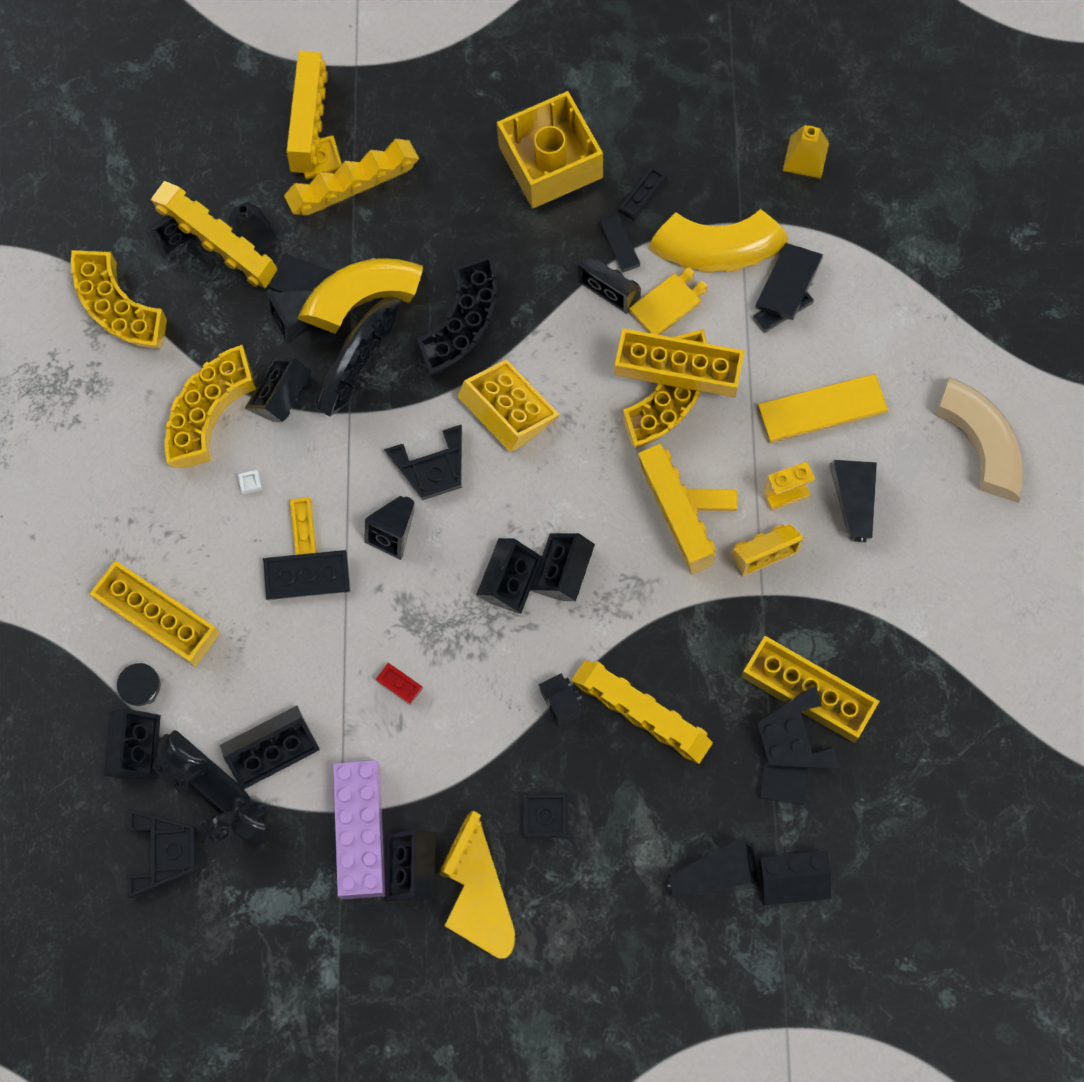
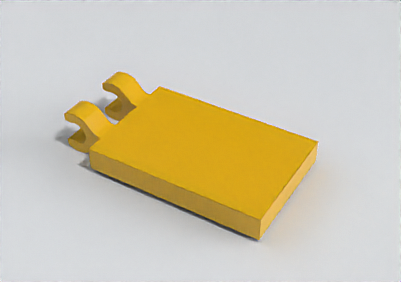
M688 267L679 277L675 273L631 306L629 312L648 333L661 335L701 304L699 297L707 292L706 288L708 286L702 280L691 290L686 284L694 279L693 274L695 272Z

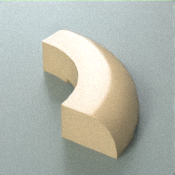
M949 377L936 416L952 423L958 429L961 428L968 435V439L980 458L981 476L978 490L1019 503L1023 487V460L1013 429L1001 411L988 398L969 385Z

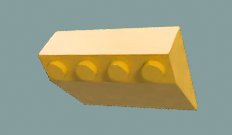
M507 359L465 380L457 395L510 453L528 443L560 415Z

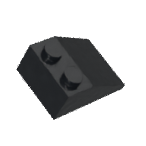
M166 215L150 226L146 232L151 244L163 259L196 237L190 232L186 234L181 231L175 218Z

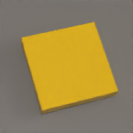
M333 135L320 139V149H317L318 166H314V172H304L306 180L315 178L319 172H336L342 165Z

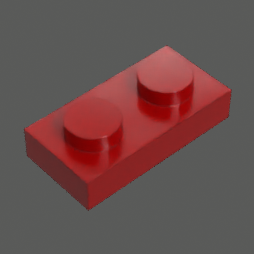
M387 663L375 679L376 682L409 705L413 703L423 689V686L390 663Z

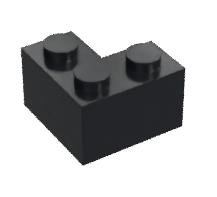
M562 673L538 684L539 690L558 727L581 716L583 701L578 691H573V686L568 677L564 679Z

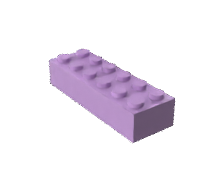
M377 760L333 764L338 897L342 900L385 896L380 765Z

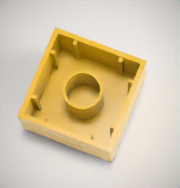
M568 91L497 122L499 148L532 209L603 178V152Z

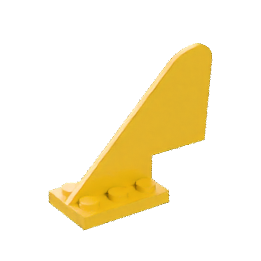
M472 811L467 814L438 873L445 878L449 877L464 885L446 921L445 927L496 958H506L511 954L514 947V927L481 826L482 822L479 820L481 815Z

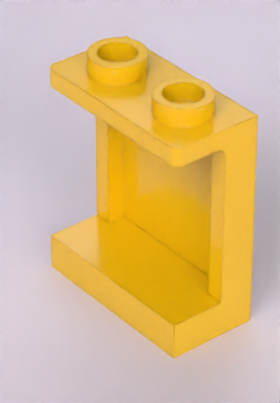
M807 461L768 475L763 493L771 511L810 497L811 494L806 484L814 482L815 477Z

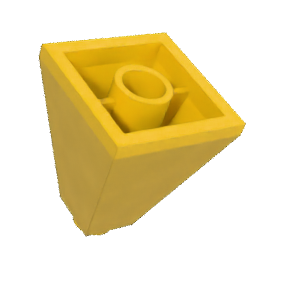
M804 125L791 135L783 171L821 179L829 142L820 128Z

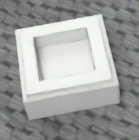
M258 469L238 474L242 495L263 491Z

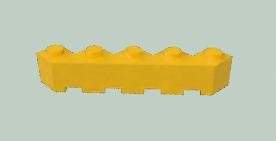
M395 139L385 151L370 150L360 162L345 161L335 173L319 172L310 184L294 183L284 197L293 214L310 215L408 172L419 158L409 140Z
M164 181L151 198V201L156 206L155 210L163 216L167 214L174 217L181 231L186 234L190 232L197 235L202 242L203 248L210 252L213 250L220 253L225 260L224 263L231 269L237 268L243 271L251 285L266 288L277 271L273 261L265 254L263 256L259 255L254 250L255 246L244 237H237L231 232L232 228L220 218L216 220L209 215V210L197 200L194 202L184 196L186 192L183 189Z
M584 660L571 679V682L583 693L596 697L608 709L621 713L634 726L647 730L659 742L673 747L687 760L700 764L713 744L707 737L708 733L705 730L689 724L682 719L680 714L673 710L669 711L658 704L656 699L649 694H643L632 687L626 679L618 678L610 673L598 661L590 662Z

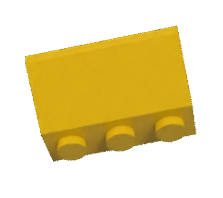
M781 524L773 528L770 533H760L753 538L754 540L747 543L742 541L736 544L732 551V557L744 577L798 553L804 538L791 524L786 526Z

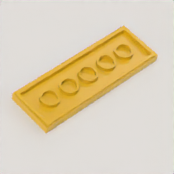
M876 374L758 404L770 443L888 413V407Z

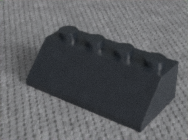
M298 706L219 745L223 758L243 789L320 750Z

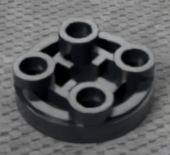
M136 663L126 667L120 673L117 680L119 696L132 706H144L153 703L161 687L158 673L151 666L143 663Z

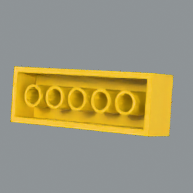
M298 51L287 145L290 172L310 173L314 172V166H318L317 149H320V137L318 136L319 132H322L320 117L324 114L322 99H325L326 96L324 83H327L326 60H323L322 52Z
M622 328L614 364V375L736 398L745 350Z
M660 443L638 453L641 470L691 575L714 565L716 548L711 539L707 540V530L703 521H698V511L693 502L689 503V492L685 484L681 485V476L677 467H672V457L667 448L663 449Z
M116 560L89 593L96 602L195 668L221 634L214 625Z
M764 636L741 677L784 703L816 684L821 706L801 711V713L813 718L853 743H856L879 703L877 699L767 636Z

